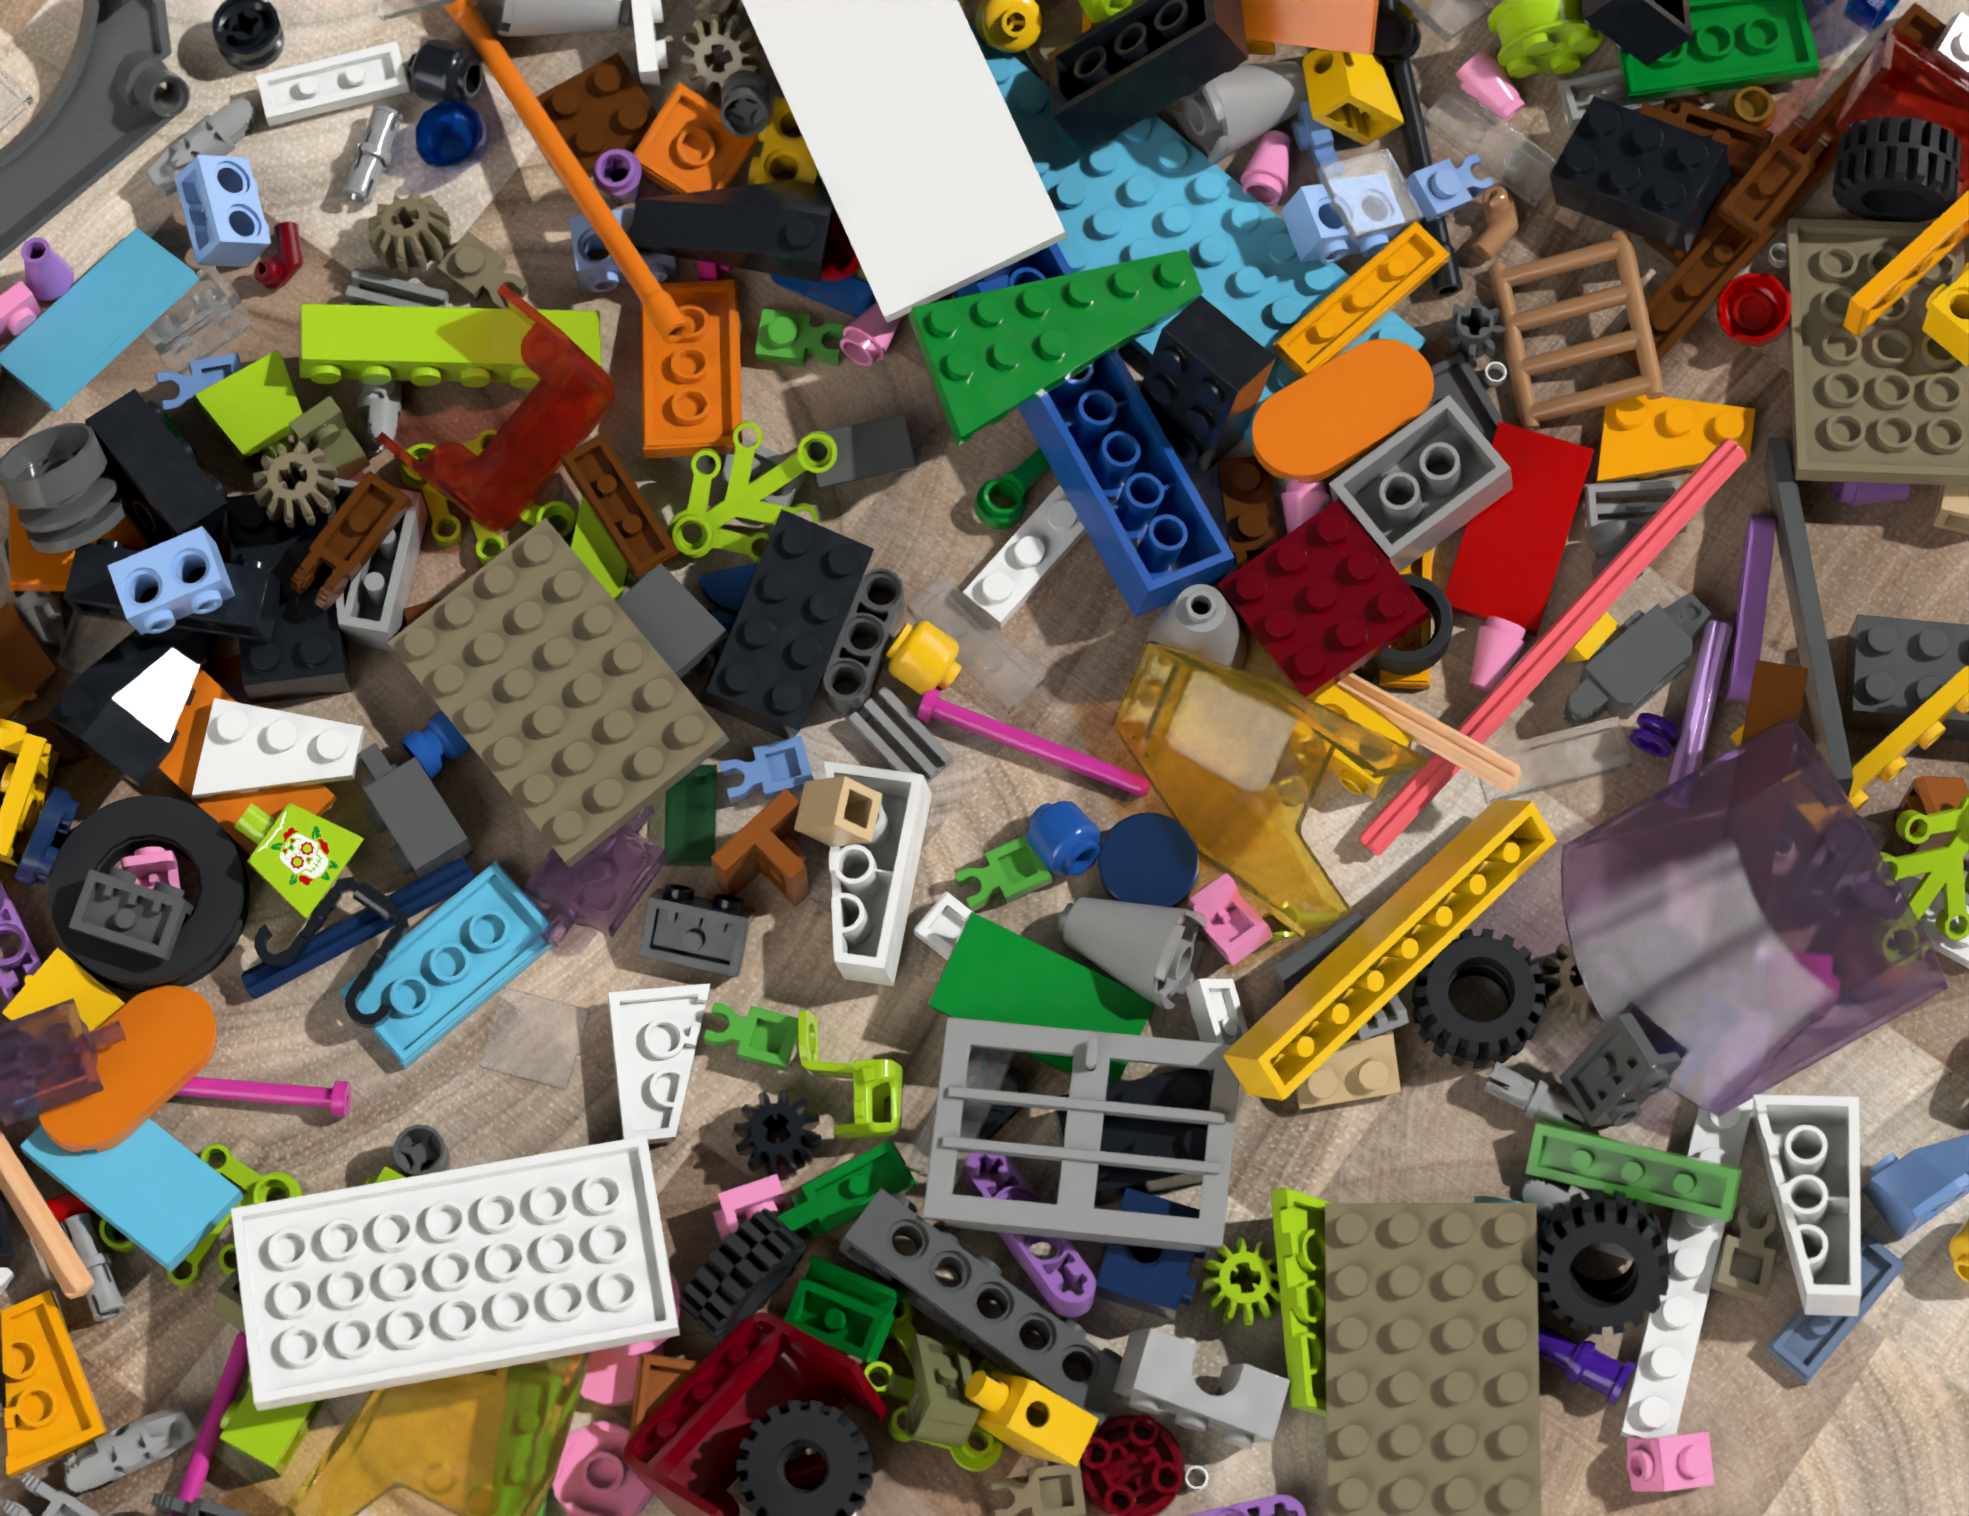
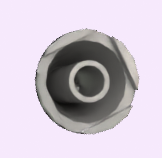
M500 0V6L504 8L502 20L498 19L497 34L516 37L615 32L618 22L627 24L631 0Z
M1296 62L1240 64L1233 71L1223 73L1199 87L1193 94L1182 97L1183 110L1175 112L1183 138L1208 158L1207 164L1221 161L1299 113L1300 102L1309 100L1304 70Z
M1196 584L1183 590L1155 618L1148 634L1147 651L1149 659L1163 683L1181 693L1203 695L1211 693V690L1225 684L1228 685L1235 680L1245 663L1247 636L1240 619L1223 595L1212 586Z
M1080 897L1074 904L1069 903L1064 908L1059 920L1058 929L1059 932L1063 933V942L1066 946L1154 1005L1167 1010L1173 1009L1176 1004L1170 1001L1175 993L1184 996L1186 994L1185 986L1192 983L1205 947V942L1197 940L1198 926L1207 929V920L1204 914L1190 909Z

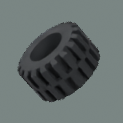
M1901 116L1875 117L1852 123V126L1845 127L1838 137L1832 191L1833 198L1836 199V203L1840 207L1846 208L1848 212L1874 221L1926 222L1939 218L1957 201L1962 143L1949 129L1942 128L1941 125L1916 118Z
M1483 928L1481 936H1473L1472 929L1463 930L1458 939L1450 942L1418 973L1412 993L1411 1003H1414L1412 1016L1414 1024L1419 1023L1421 1026L1419 1031L1420 1037L1424 1043L1429 1040L1434 1043L1432 1052L1440 1058L1446 1052L1453 1056L1451 1064L1461 1067L1464 1060L1473 1061V1069L1485 1068L1487 1061L1493 1060L1494 1065L1496 1062L1505 1063L1508 1055L1511 1053L1516 1056L1523 1050L1526 1041L1531 1040L1544 1008L1542 1004L1546 995L1545 984H1540L1542 971L1539 964L1531 965L1529 962L1532 953L1525 946L1519 950L1514 948L1515 938L1504 934L1502 941L1493 938L1494 930ZM1466 976L1488 978L1495 982L1504 992L1508 1002L1507 1011L1501 1017L1488 1022L1469 1020L1454 1009L1448 997V989L1456 980Z
M1592 1189V1198L1585 1200L1581 1192L1570 1196L1571 1206L1568 1208L1560 1202L1552 1210L1553 1220H1544L1540 1228L1541 1238H1537V1280L1540 1282V1293L1545 1303L1551 1301L1552 1313L1559 1319L1567 1314L1569 1316V1326L1580 1331L1583 1324L1590 1325L1591 1334L1602 1335V1327H1612L1613 1333L1618 1334L1625 1332L1624 1323L1631 1321L1635 1327L1644 1323V1311L1647 1310L1654 1314L1661 1306L1660 1295L1666 1296L1669 1287L1670 1262L1665 1231H1661L1660 1221L1654 1212L1647 1215L1646 1205L1637 1198L1631 1204H1628L1626 1193L1616 1190L1614 1191L1613 1198L1604 1197L1603 1189ZM1601 1242L1616 1244L1627 1250L1634 1258L1633 1263L1625 1273L1617 1278L1605 1281L1593 1280L1583 1276L1571 1263L1583 1248Z

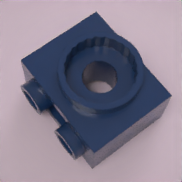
M1126 1187L1119 1211L1199 1218L1200 1211L1199 1209ZM1109 1243L1096 1283V1297L1174 1321L1179 1306L1189 1309L1198 1279L1189 1276L1194 1257L1204 1260L1208 1247H1202L1201 1252L1158 1248L1160 1251L1159 1258L1152 1263L1146 1264L1137 1261L1132 1256L1131 1250L1134 1247L1133 1245Z

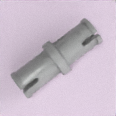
M375 105L361 142H357L354 146L352 154L355 158L344 187L341 190V195L347 196V200L353 203L370 205L383 168H388L392 156L389 152L403 120V116L397 114L398 111L384 105Z
M1499 1062L1495 1063L1491 1070V1075L1488 1076L1482 1089L1483 1092H1488L1524 1110L1523 1116L1531 1120L1536 1116L1552 1125L1580 1131L1581 1123L1585 1121L1576 1103L1548 1089L1550 1083L1542 1079L1536 1083L1502 1066Z
M81 1213L65 1219V1222H61L60 1226L94 1279L93 1287L86 1294L93 1319L99 1322L118 1316L119 1312L126 1310V1306L117 1289L111 1271L114 1265L110 1254L104 1253L100 1245L91 1215L89 1213Z

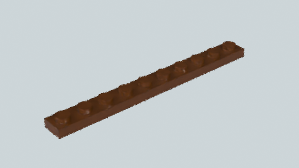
M1914 2L1809 120L1807 131L1793 146L1796 150L1806 155L1814 141L1824 132L1833 136L1835 140L1824 157L1816 165L1813 174L1756 243L1721 219L1648 300L1646 306L1659 366L1718 301V296L1728 282L1743 273L1787 223V219L1791 218L1835 169L1838 137L1841 135L1842 130L1845 127L1852 126V123L1881 117L1933 59L1929 54L1946 28L1944 23ZM1630 322L1623 328L1621 332L1631 330ZM1635 349L1617 354L1640 372Z

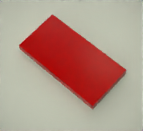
M1499 421L1492 446L1511 468L1513 489L1467 522L1445 595L1452 606L1453 612L1485 622L1488 616L1503 618L1523 627L1526 630L1525 634L1537 637L1594 449Z

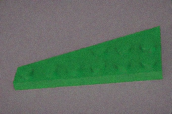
M1185 249L912 307L908 318L958 447L971 439L975 432L990 423L994 425L1006 418L1013 409L1028 400H1036L1092 366L1099 357L1111 350L1115 352L1129 343L1132 337L1149 327L1155 328L1183 311L1196 298L1202 295L1203 290L1188 252Z

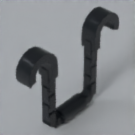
M354 876L339 878L321 901L319 908L311 915L304 929L299 932L284 953L274 955L267 950L268 941L273 935L266 924L258 930L255 936L254 947L259 958L269 967L284 969L293 965L308 947L315 933L320 930L327 920L329 913L339 903L342 895L347 892L354 893L353 899L385 920L392 918L395 922L394 928L389 931L382 941V945L370 958L364 971H361L345 997V1008L350 1019L356 1025L363 1028H376L383 1025L390 1018L393 1011L391 1006L380 1004L379 1009L375 1013L363 1014L357 1009L358 1001L374 980L373 977L388 960L390 953L395 950L402 940L406 930L409 929L406 910L400 911L397 909L398 903L363 881L359 884L355 881Z

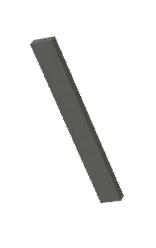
M1773 437L1768 440L1764 472L1772 514L1776 518L1775 530L1801 667L1808 668L1805 690L1827 806L1845 805L1849 798L1854 777L1799 490L1794 476L1790 443L1786 437Z

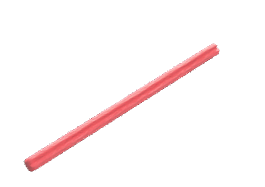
M1729 438L1721 441L1457 727L1456 730L1482 745L1745 461L1746 455L1741 446ZM1433 753L1361 831L1358 839L1363 847L1376 856L1381 855L1461 767Z

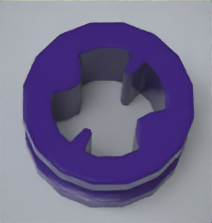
M1639 714L1637 718L1639 729L1632 730L1629 735V740L1632 744L1654 756H1671L1673 746L1670 742L1678 740L1681 734L1680 729L1671 721L1656 714Z

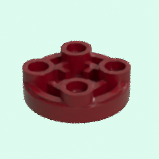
M1123 1415L1102 1423L1098 1430L1091 1435L1079 1460L1083 1492L1089 1502L1105 1516H1158L1174 1502L1179 1494L1184 1478V1458L1176 1438L1166 1427L1149 1415Z

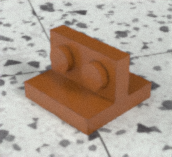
M786 788L711 856L716 884L726 895L736 896L759 873L794 907L810 894L807 878L809 871L803 863L807 860V857L794 843L802 834L794 830L800 802Z

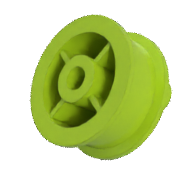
M1504 0L1491 11L1487 20L1490 31L1499 36L1502 48L1497 58L1499 66L1508 72L1510 78H1523L1548 71H1553L1554 74L1558 75L1573 72L1581 66L1580 60L1591 54L1601 44L1603 33L1599 30H1592L1585 23L1581 15L1582 0Z

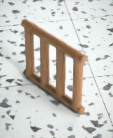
M1621 229L1612 233V240L1510 268H1507L1504 263L1494 264L1489 267L1495 307L1499 309V325L1505 327V336L1502 341L1521 428L1537 431L1540 428V422L1646 395L1649 400L1659 399L1665 395L1635 250L1628 229ZM1616 259L1621 285L1517 313L1512 287ZM1626 304L1631 330L1526 358L1521 332ZM1636 350L1640 376L1539 403L1535 402L1530 377Z

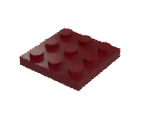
M1340 498L1217 584L1218 591L1223 595L1233 611L1306 705L1430 618L1429 610Z

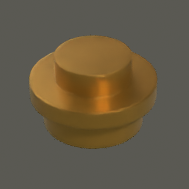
M1748 86L1739 89L1731 96L1727 106L1728 117L1765 130L1772 125L1776 115L1774 99L1765 89L1758 86Z

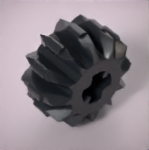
M781 1090L778 1094L777 1103L770 1104L769 1096L766 1092H762L758 1095L761 1106L760 1110L748 1104L742 1107L743 1115L750 1122L734 1124V1133L745 1138L736 1144L737 1153L740 1156L752 1154L747 1163L748 1168L752 1172L760 1169L767 1162V1177L775 1174L778 1175V1166L785 1165L787 1174L790 1177H794L797 1175L794 1160L798 1159L804 1164L811 1165L814 1162V1156L806 1147H817L822 1144L821 1135L811 1131L820 1124L819 1116L816 1113L804 1115L808 1102L803 1097L789 1106L788 1091ZM775 1126L776 1130L779 1131L780 1126H785L788 1139L780 1143L779 1138H776V1144L771 1143L768 1130Z

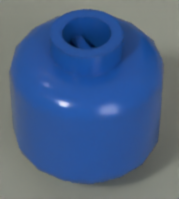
M1059 801L1053 804L1046 803L1033 812L1029 819L1030 826L1026 833V840L1052 874L1058 876H1077L1094 865L1100 853L1101 831L1074 802Z

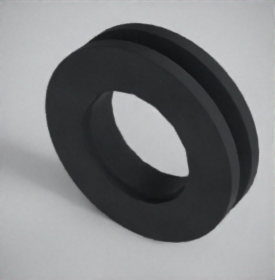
M142 795L121 799L100 808L85 818L71 832L61 846L49 881V906L54 925L62 941L77 962L103 983L134 993H141L154 987L166 985L186 987L204 978L215 970L231 953L243 932L249 911L250 890L247 872L229 835L204 810L186 801L167 796ZM155 846L180 853L194 864L199 873L201 894L195 912L180 929L169 961L69 928L89 869L105 874L107 867H114L121 858L134 853L140 848Z

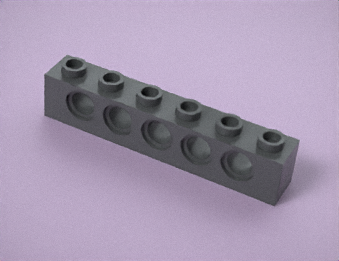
M881 1188L846 1233L838 1250L886 1286L904 1293L903 1298L1005 1374L1030 1379L1098 1418L1099 1421L1092 1433L1093 1435L1122 1397L1121 1394L1113 1392V1388L1123 1357L1111 1349L1104 1348L1100 1350L1085 1339L1087 1334L1077 1323L1066 1317H1061L1059 1320L1043 1308L1044 1302L1035 1292L1025 1286H1018V1288L1013 1286L1000 1276L1002 1271L993 1261L980 1254L974 1257L958 1245L960 1241L951 1230L938 1223L932 1226L916 1214L917 1208L906 1197L896 1192H892L890 1195ZM897 1236L910 1238L917 1247V1254L912 1256L899 1254L892 1245V1239ZM940 1267L952 1269L959 1278V1285L951 1288L941 1285L935 1278L934 1270ZM982 1298L994 1300L1000 1306L1001 1317L997 1319L984 1317L977 1308V1300ZM1025 1329L1036 1331L1043 1339L1044 1348L1041 1350L1026 1348L1020 1340L1019 1332ZM1075 1361L1081 1364L1086 1372V1380L1074 1382L1068 1379L1063 1372L1062 1362Z

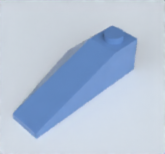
M1969 1134L1914 1149L1900 1159L1894 1153H1891L1868 1170L1873 1178L1869 1180L1863 1192L1899 1240L1911 1234L1969 1193Z

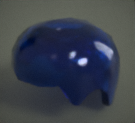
M462 100L440 102L423 113L415 128L416 151L427 165L442 173H463L478 164L487 150L489 135L485 121L479 112Z

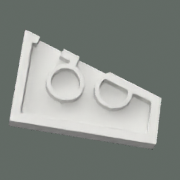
M214 698L192 797L194 799L210 798L216 794L232 792L242 794L258 792L259 789L288 785L297 787L353 780L365 730L363 726Z
M711 983L608 992L622 1140L647 1135L648 1144L675 1142Z

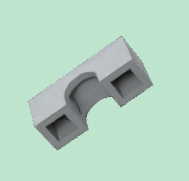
M1153 1328L1130 1331L1113 1388V1392L1130 1398L1128 1402L1130 1407L1150 1414H1159L1160 1409L1177 1415L1175 1419L1176 1424L1191 1430L1204 1432L1206 1427L1223 1432L1222 1441L1240 1448L1252 1449L1253 1443L1274 1440L1290 1380L1246 1363L1223 1366L1219 1382L1215 1390L1209 1395L1198 1387L1193 1378L1192 1363L1197 1349L1196 1344Z

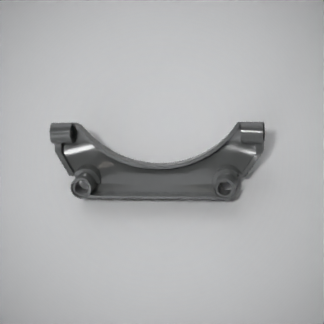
M84 0L78 36L69 62L56 88L32 121L13 140L0 149V261L174 117L181 114L187 107L190 100V90L187 83L181 77L169 71L163 63V60L172 53L165 0ZM163 82H166L164 94L155 100L156 88Z

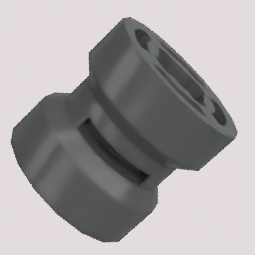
M739 71L731 74L724 81L721 88L720 115L721 122L728 132L739 137H752L765 129L769 121V86L766 80L759 74L751 71Z
M1627 520L1608 521L1597 524L1587 530L1588 547L1595 553L1596 557L1592 563L1594 579L1637 534L1634 522Z
M416 1124L407 1127L398 1135L394 1142L393 1154L395 1161L406 1178L447 1171L450 1168L451 1157L442 1136L436 1129L428 1125Z

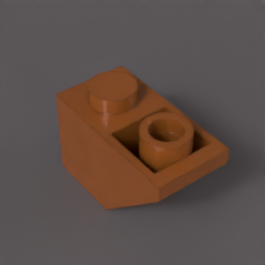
M1938 776L1914 778L1897 807L1898 812L1894 814L1895 826L1898 817L1907 810H1916L1927 815L1958 808L1962 798L1968 793L1964 778ZM1918 819L1911 824L1910 835L1918 829ZM1956 830L1931 834L1921 844L1909 842L1912 853L1945 846Z

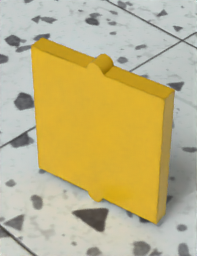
M57 947L33 976L26 975L24 977L26 984L1 1013L62 1062L126 1003Z

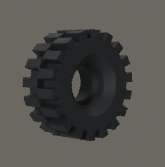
M764 1208L761 1212L757 1211L751 1216L749 1221L746 1219L742 1222L736 1232H731L724 1239V1243L709 1255V1260L705 1265L700 1266L694 1274L696 1277L685 1287L684 1290L686 1292L680 1296V1303L678 1305L717 1342L723 1341L739 1323L755 1314L760 1308L762 1309L769 1302V1298L780 1290L784 1285V1280L791 1276L796 1269L794 1266L803 1258L804 1255L802 1253L806 1251V1243L769 1209Z
M793 1400L788 1401V1405L779 1408L776 1405L767 1410V1416L761 1421L757 1418L750 1426L752 1429L747 1439L743 1437L739 1446L742 1452L740 1460H736V1471L740 1477L738 1485L741 1494L748 1502L747 1505L755 1515L852 1516L858 1509L862 1510L866 1503L865 1496L867 1491L872 1488L871 1467H874L873 1458L869 1452L868 1443L864 1435L842 1411L835 1407L826 1406L820 1401L811 1400L809 1403ZM800 1448H812L818 1451L825 1461L823 1479L818 1485L810 1489L793 1487L789 1484L784 1474L786 1459L793 1451Z

